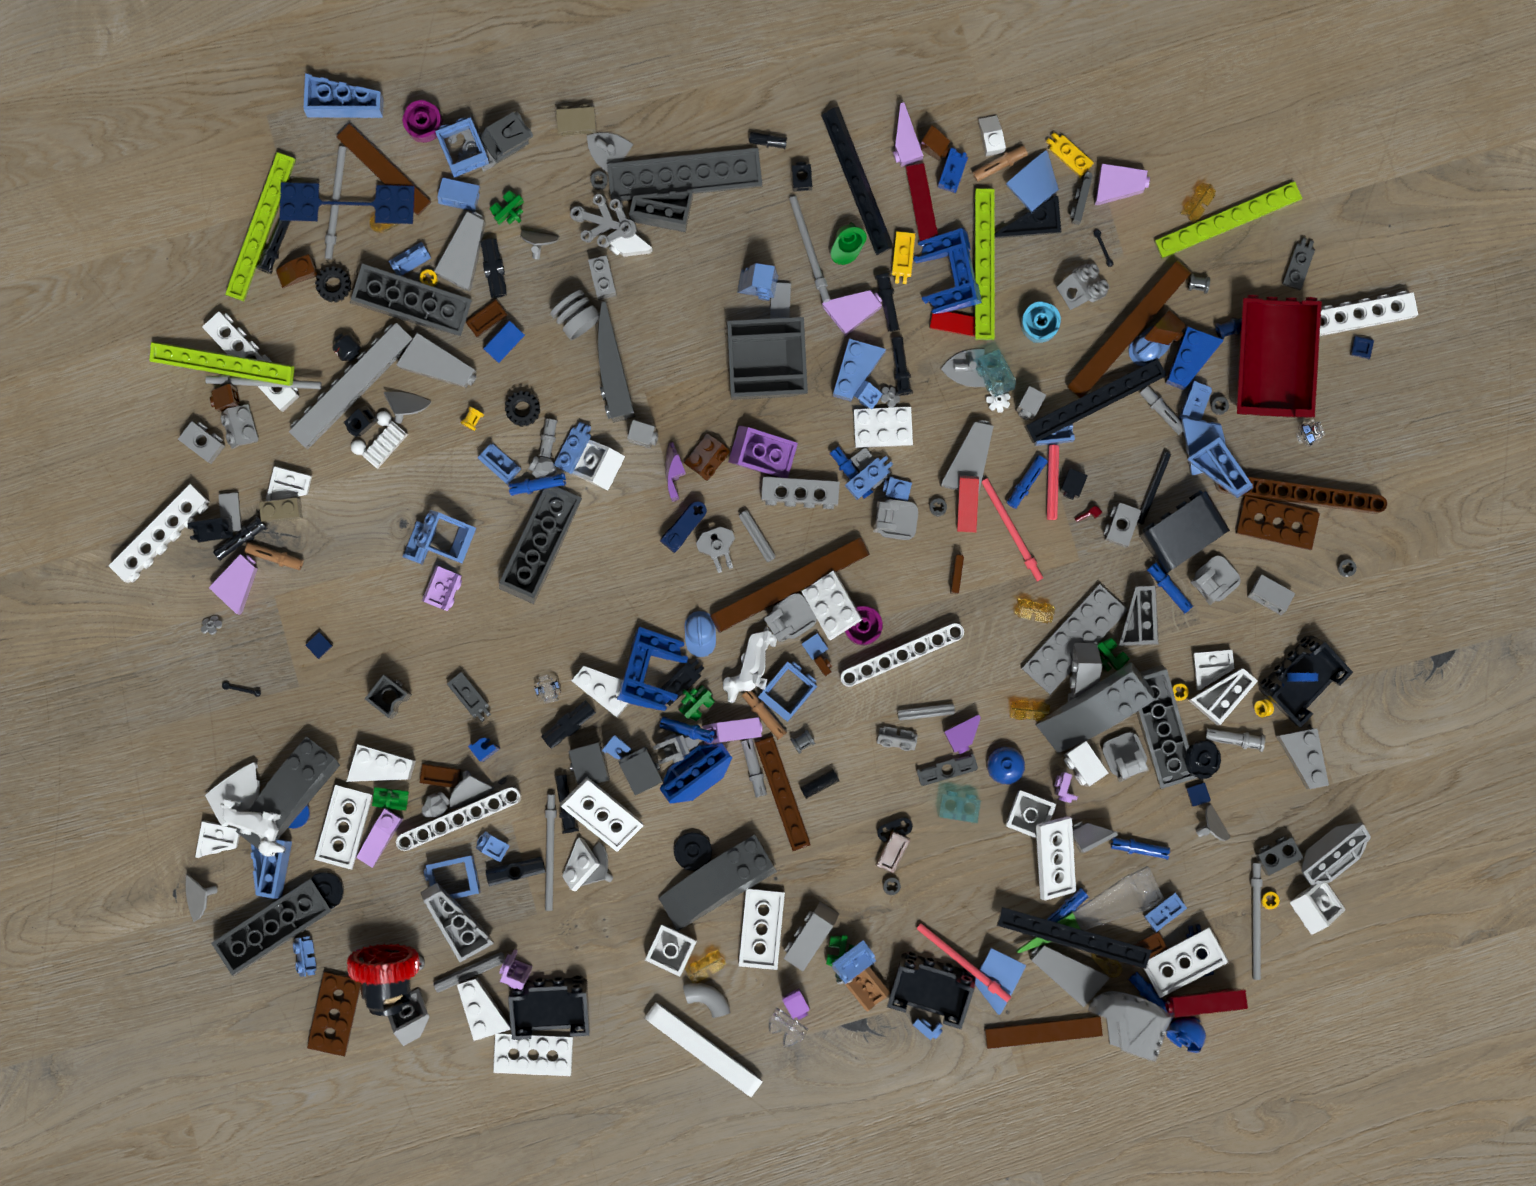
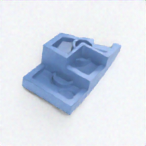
M1046 150L1006 183V186L1031 213L1059 190L1049 154Z
M1181 417L1186 450L1189 457L1219 437L1226 446L1221 424ZM1189 463L1192 475L1203 473Z
M990 948L979 970L992 981L998 982L1004 991L1012 995L1026 965ZM976 978L975 985L995 1012L1000 1015L1007 1002L996 993H991L988 987Z

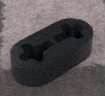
M900 818L880 826L877 835L880 840L887 842L888 838L886 839L885 836L881 837L880 834L883 832V828L886 827L887 830L894 829L895 832L905 836L912 831L913 825L908 818ZM901 821L909 823L906 832L903 829L896 831V827L901 825Z

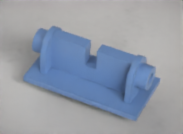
M420 242L389 262L398 276H402L428 261L431 257L423 243Z
M310 936L302 937L303 941H301V938H294L293 951L294 954H297L298 961L295 963L296 972L299 973L300 977H305L306 972L308 976L315 975L317 970L315 957H307V954L314 953L313 940H310Z

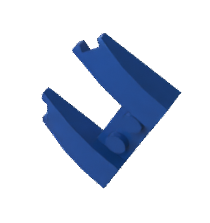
M960 228L918 242V245L923 246L921 257H914L915 263L949 256L955 287L922 297V301L925 304L930 302L935 308L931 311L933 314L982 303L979 286L975 282L969 253L971 247L967 231Z
M639 627L633 639L631 654L617 700L645 708L665 711L667 709L665 705L670 700L675 701L678 695L643 683L651 656L687 663L688 657L681 656L680 647L685 645L684 642Z

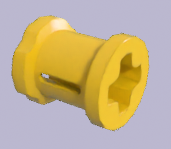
M469 406V412L460 423L475 431V426L480 418L484 417V414Z

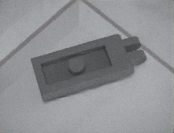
M1091 172L1085 174L1081 188H1077L1075 199L1078 200L1077 205L1072 207L1070 217L1073 218L1072 224L1080 225L1092 180Z
M1305 237L1302 238L1301 244H1296L1282 285L1299 291L1302 289L1315 249L1312 248L1314 241L1310 240L1307 247L1305 246L1307 241Z
M462 672L447 683L448 687L474 718L478 716L483 722L485 718L482 716V712L488 717L491 715L487 710L489 707L488 703Z

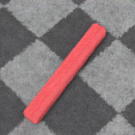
M1054 444L1049 445L1047 520H1056L1058 514L1059 445Z

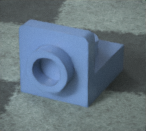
M864 380L854 397L862 405L873 409L882 393Z
M890 477L889 481L885 480L883 491L886 492L885 497L908 502L912 483Z
M485 831L478 838L476 849L501 862L510 845Z
M916 1018L912 1023L930 1040L932 1038L936 1039L943 1031L941 1029L943 1025L940 1022L932 1030L929 1029L931 1025L923 1018L921 1021Z

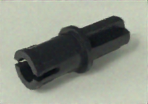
M751 132L749 135V143L764 145L766 148L770 146L786 149L787 137Z

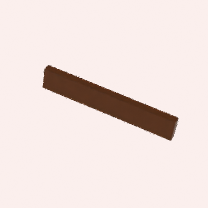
M348 124L336 136L386 186H414L352 125ZM414 186V213L419 216L431 202Z
M773 736L755 742L792 851L810 846L811 844Z
M1100 1016L985 1029L987 1049L1103 1036Z

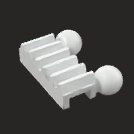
M386 411L379 412L376 418L379 420L377 423L380 426H387V428L369 446L368 450L362 440H355L351 444V451L354 454L362 455L377 469L408 435L391 420V415Z

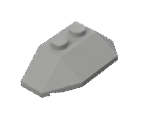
M1362 823L1336 826L1307 849L1301 871L1309 884L1330 883L1358 861L1366 848L1367 842L1371 838L1370 834Z

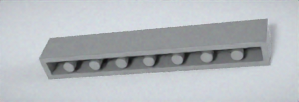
M397 323L389 325L384 331L385 335L381 339H375L371 344L372 348L368 352L364 351L357 358L358 362L354 366L350 365L344 371L345 375L341 379H336L331 384V389L327 393L323 392L317 398L318 402L314 406H309L304 411V416L291 424L289 433L306 449H309L405 352L413 338Z

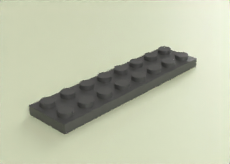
M759 148L607 164L611 200L631 201L633 196L655 193L658 195L673 191L675 193L685 192L693 189V194L763 187Z

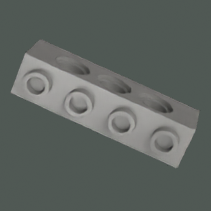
M763 477L761 500L765 502V505L776 506L778 502L784 503V506L796 507V504H804L803 507L815 508V505H823V509H834V506H838L840 482ZM778 488H785L787 494L784 497H778L776 495ZM797 489H804L806 496L801 499L797 498L795 491ZM822 490L825 493V497L821 500L814 497L815 491Z

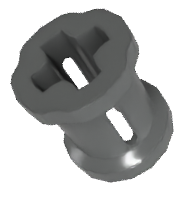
M1191 274L1188 291L1193 289L1207 294L1210 286V277L1201 278Z
M808 730L804 731V734L796 739H790L799 754L802 753L803 749L815 744Z

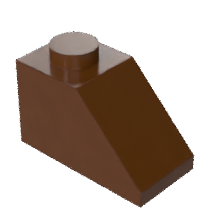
M931 126L922 140L920 148L923 152L940 161L942 156L946 158L950 152V140L937 128Z
M309 254L291 260L276 270L282 288L306 281L318 275L313 259Z
M1169 310L1147 334L1145 339L1169 345L1173 340L1177 342L1183 336L1182 330L1186 324Z
M227 384L212 390V396H210L212 408L215 407L216 411L221 412L227 408L241 406L238 389L231 384Z

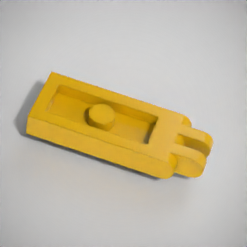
M1053 132L1051 137L1055 142L1050 138L1046 140L1051 146L1049 150L1076 175L1082 178L1093 166L1094 162L1064 135L1059 137Z
M896 231L892 275L896 276L895 283L899 284V277L903 276V284H907V277H911L915 233Z

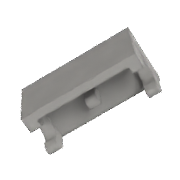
M1261 575L1255 582L1248 597L1282 615L1287 611L1295 593Z

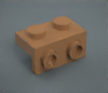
M870 967L853 978L852 982L845 984L867 1012L890 994L889 990Z

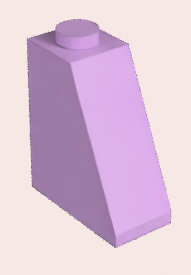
M1102 164L1095 205L1143 193L1145 188L1149 187L1150 177L1147 176V170Z
M869 290L832 299L829 302L822 303V307L846 336L880 310L882 300L876 292L873 294Z
M241 554L209 587L238 615L243 612L258 569L254 565L256 562L249 555L245 557Z
M759 718L702 726L703 729L714 731L715 733L712 736L714 740L711 743L704 741L705 745L762 737V724Z

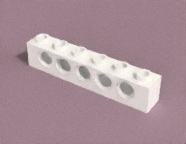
M1407 291L1396 293V296L1389 297V294L1378 296V300L1370 301V298L1359 300L1357 304L1345 302L1336 308H1333L1332 305L1321 307V318L1324 320V326H1320V336L1415 318L1418 316L1414 293L1408 294ZM1391 303H1397L1399 311H1393ZM1373 306H1377L1380 309V315H1375L1372 312ZM1354 310L1361 312V319L1354 317ZM1336 313L1342 315L1343 322L1335 320L1334 316Z
M217 312L202 326L228 355L245 358L256 356L257 360L272 362L265 354L261 356L257 352L259 347L252 340L248 342L244 338L246 334L240 327L236 329L231 324L234 321L227 313L223 315ZM225 329H230L231 334L224 338L222 332ZM239 342H243V349L241 351H236V344ZM258 386L282 412L300 397L296 393L298 391L297 388L283 387L279 393H275L274 387Z
M190 484L109 567L124 582L133 583L139 578V572L143 568L147 569L153 564V558L157 554L161 555L168 548L166 545L171 540L174 542L180 537V531L184 527L188 528L187 523L194 522L193 518L198 513L202 514L208 508L207 504L210 501L196 487ZM191 503V505H192L191 511L188 512V513H185V512H184V506H185V504ZM177 516L178 524L172 527L170 520ZM160 530L165 532L162 540L157 539V533ZM146 544H150L151 551L145 554L143 547ZM133 557H136L138 561L135 567L130 566V560Z

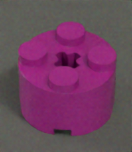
M424 100L414 101L409 104L402 118L408 135L416 142L426 143L437 138L435 131L443 126V119L437 107ZM421 119H425V124H421Z
M856 607L863 619L861 621L868 623L867 630H859L860 623L858 622L844 631L845 635L856 645L865 646L872 644L879 638L882 632L883 622L881 616L870 607Z

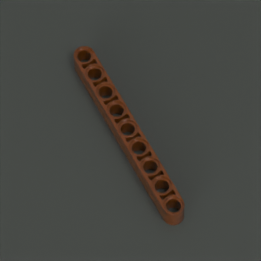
M1177 260L1067 388L1079 398L1085 396L1192 272Z
M1248 477V479L1252 483L1253 488L1241 495L1370 514H1378L1387 508V500L1381 495ZM1215 482L1217 491L1231 494ZM1260 484H1264L1267 487L1266 494L1259 492L1258 487ZM1278 487L1285 488V496H1280L1278 494ZM1298 489L1305 492L1304 499L1297 497L1296 492ZM1317 492H1321L1324 495L1323 502L1316 499ZM1336 495L1342 496V504H1337L1335 502ZM1355 497L1362 500L1361 507H1357L1354 504ZM1374 500H1378L1381 503L1379 510L1373 507Z
M860 537L719 610L710 617L718 633L723 632L777 604L790 595L802 591L830 572H838L867 557L870 553Z

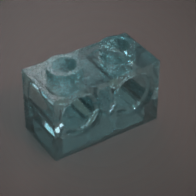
M999 349L978 358L976 369L979 376H983L985 379L984 383L988 392L991 391L993 396L997 397L1015 389L1016 379Z
M947 791L946 795L942 794L938 817L978 823L981 800H977L975 795L966 794L965 798L958 797L956 792ZM948 800H953L956 804L955 809L952 811H948L945 808V803ZM967 803H972L975 807L974 812L971 814H967L964 811V806Z

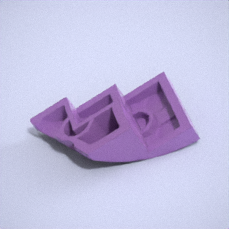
M672 442L669 443L666 454V480L671 500L674 502L679 500L673 481L678 480L680 476L686 473Z

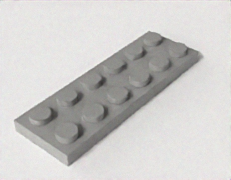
M1099 584L1021 669L1050 695L1072 671L1074 643H1098L1128 610Z

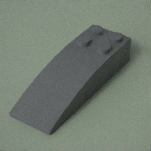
M362 264L349 303L414 324L461 336L472 300Z
M602 302L598 331L599 366L603 384L600 387L603 400H607L608 405H604L608 419H612L613 423L635 418V413L606 302Z
M558 487L543 490L499 582L500 590L529 603H535L582 500L581 497Z
M1130 662L1035 724L1056 752L1059 753L1108 730L1155 701L1154 691L1133 663Z
M1161 665L1140 672L1153 689L1155 701L1137 711L1136 714L1160 788L1163 789L1195 779L1196 777H1193L1186 767L1185 757L1189 745L1167 669Z
M305 737L274 774L248 812H273L281 815L276 820L278 834L275 841H277L338 769L340 764L328 752L308 737ZM240 828L236 830V833L259 850L260 837L256 833L251 832V835L240 833Z
M753 835L686 877L659 897V900L676 930L679 931L773 875L777 870L756 835Z
M309 879L211 944L234 977L330 913L331 910L312 880ZM289 898L294 908H292L289 904Z

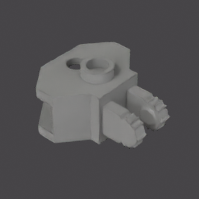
M718 527L702 533L696 543L698 551L711 556L718 573L722 572L721 564L718 561V558L725 555L727 567L729 569L733 568L729 556V549L735 541L733 531ZM713 535H716L718 538L717 540L713 541L711 540V537Z
M675 734L665 737V742L653 746L654 750L662 747L664 749L666 758L658 761L659 764L671 760L674 763L684 760V755L689 753V749L698 746L699 739L684 738L683 735L676 737Z

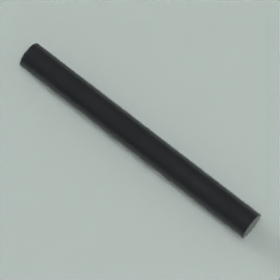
M1164 451L1137 521L1141 525H1144L1171 453Z

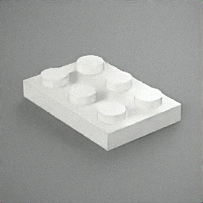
M911 407L854 409L855 448L913 445Z
M834 571L801 591L829 640L834 639L863 620Z

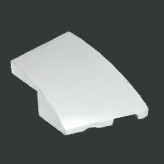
M253 762L238 770L205 795L221 826H228L223 819L224 810L220 807V804H224V799L241 802L242 806L238 807V809L242 810V812H248L260 795V783L256 778L257 763Z

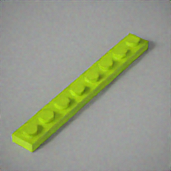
M277 152L227 287L226 296L245 301L256 266L259 263L280 205L281 183H288L296 162L295 158Z
M1294 181L1157 239L1154 242L1163 259L1302 200V196Z
M975 189V282L979 286L982 303L975 305V340L995 339V189Z
M158 342L151 343L150 362L287 386L293 385L294 366Z

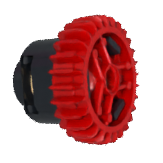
M384 943L383 945H370L369 947L357 949L347 958L348 975L352 980L360 981L361 997L365 1000L366 1007L371 1014L377 1016L397 1014L403 1010V1005L411 1000L410 978L418 973L420 966L419 955L414 948L406 947V945H393L392 943L385 945Z

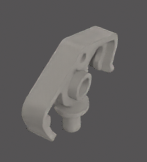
M470 129L449 137L448 142L450 144H454L457 141L456 136L458 134H462L466 139L462 147L463 154H458L459 159L456 163L480 154ZM477 132L479 138H481L482 133ZM482 143L486 155L490 158L489 164L481 167L483 172L494 167L496 162Z

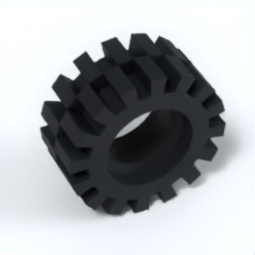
M326 267V270H321V274L316 277V290L328 302L337 303L339 300L343 301L345 296L348 297V292H351L350 278L339 267ZM330 278H338L340 280V288L337 291L331 292L327 289L326 283Z
M519 391L508 397V401L505 403V412L513 424L523 427L535 423V420L539 417L540 404L533 394L527 391ZM519 402H527L529 404L530 411L527 415L520 416L516 413L515 408Z

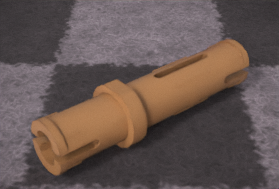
M1023 145L1009 153L1005 152L1000 158L973 171V176L978 182L1007 166H1013L1014 162L1028 156V153Z
M249 542L245 549V553L278 563L281 567L287 566L301 570L304 560L290 556L287 552L281 553ZM258 551H262V552L271 554L272 556L259 553Z
M752 690L746 691L741 695L752 708L751 711L759 716L777 740L787 733L765 707V703L760 701Z

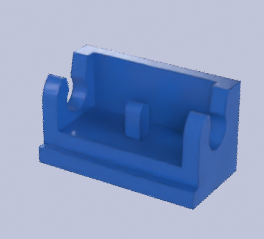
M954 148L950 149L938 188L953 193L957 192L968 159L966 153L963 152L961 154Z
M508 321L487 343L483 350L496 362L500 363L525 335L513 323Z
M481 738L475 744L468 746L480 762H484L500 750L498 745L493 744L489 746L486 744L490 741V738Z

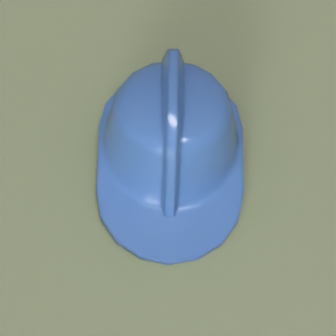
M1154 326L1143 331L1130 344L1129 356L1137 365L1144 366L1159 359L1170 347V344L1165 345L1145 339Z
M703 611L693 612L685 621L686 646L689 652L696 657L708 656L716 646L715 625L710 617L711 615Z

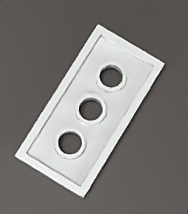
M588 777L560 803L563 809L616 852L644 826L641 820ZM592 800L593 804L586 807L583 805V802ZM600 811L607 812V816L604 818L597 817V814ZM618 822L621 824V827L619 829H612L611 825Z
M335 785L314 860L353 869L373 795ZM347 803H351L354 806L352 814H347L344 811V806ZM341 822H347L349 825V830L346 833H342L339 830ZM337 840L342 841L344 844V848L340 852L334 849V843Z
M1067 816L1037 824L1040 899L1049 900L1076 892L1072 818ZM1057 835V841L1053 844V838ZM1058 854V859L1054 863V857ZM1059 872L1060 876L1057 879V881H1055V876Z
M756 889L746 890L739 966L777 970L785 892ZM762 904L769 907V913L765 916L760 915L758 912V907ZM765 924L768 928L767 933L764 935L758 934L756 931L757 925ZM757 943L765 945L766 950L763 954L755 952L754 947Z
M1209 927L1150 958L1147 969L1144 968L1161 998L1229 961ZM1203 948L1207 951L1205 959H1200L1197 956L1198 949ZM1186 957L1190 960L1188 968H1183L1180 965L1181 958ZM1165 966H1169L1173 969V975L1171 977H1167L1163 974V968Z
M495 1034L493 1073L571 1076L573 1037L532 1035L531 1039L512 1040L511 1034ZM515 1048L519 1051L520 1055L517 1059L509 1057L510 1049ZM529 1050H537L539 1053L538 1059L531 1060L528 1057ZM550 1050H555L558 1053V1059L555 1061L549 1060L547 1053Z

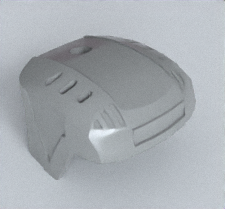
M1110 991L1093 998L1088 1011L1106 1018L1109 1044L1120 1047L1124 1052L1156 1062L1172 1016L1152 1002L1123 992Z

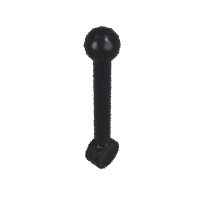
M1095 230L1093 235L1099 241L1107 260L1106 265L1112 267L1114 262L1110 260L1101 239V231Z
M227 682L222 684L224 690H237L254 694L256 697L261 695V691L258 689L254 691L236 687Z

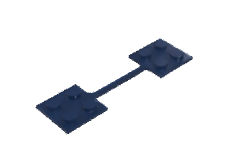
M281 183L279 220L318 222V209L321 205L373 206L375 208V223L413 224L414 186L376 185V198L373 202H337L320 200L319 184Z

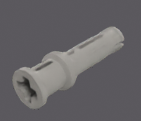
M1209 728L1206 730V741L1241 746L1243 749L1253 748L1263 752L1265 735L1255 736L1250 735L1249 732L1237 734Z

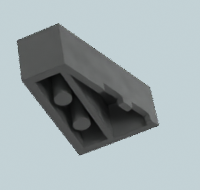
M693 189L685 192L675 193L673 191L667 194L657 195L655 193L633 196L629 213L630 220L634 223L686 232L693 201Z

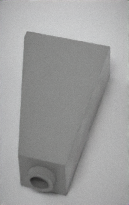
M467 212L434 271L436 275L468 292L472 289L486 225L484 220H482L483 216L476 212L472 214Z
M418 333L396 364L402 370L467 388L468 385L471 386L477 378L475 375L477 372L473 368Z
M979 420V422L973 424L945 475L941 487L959 491L960 476L979 477L980 491L994 427L990 425V422Z
M1044 945L1036 947L1031 952L1032 957L1030 960L1083 1007L1109 979L1105 974Z

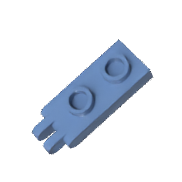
M579 422L576 428H572L554 463L555 467L569 474L573 473L590 440L591 435L589 432L591 426H585L583 422Z
M887 456L881 460L879 458L875 459L845 485L856 500L890 473L888 469L893 463L890 462L886 466L883 464L889 459Z

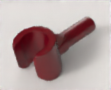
M1094 506L1086 513L1076 517L1075 520L1079 522L1090 515L1096 519L1102 511L1099 507Z

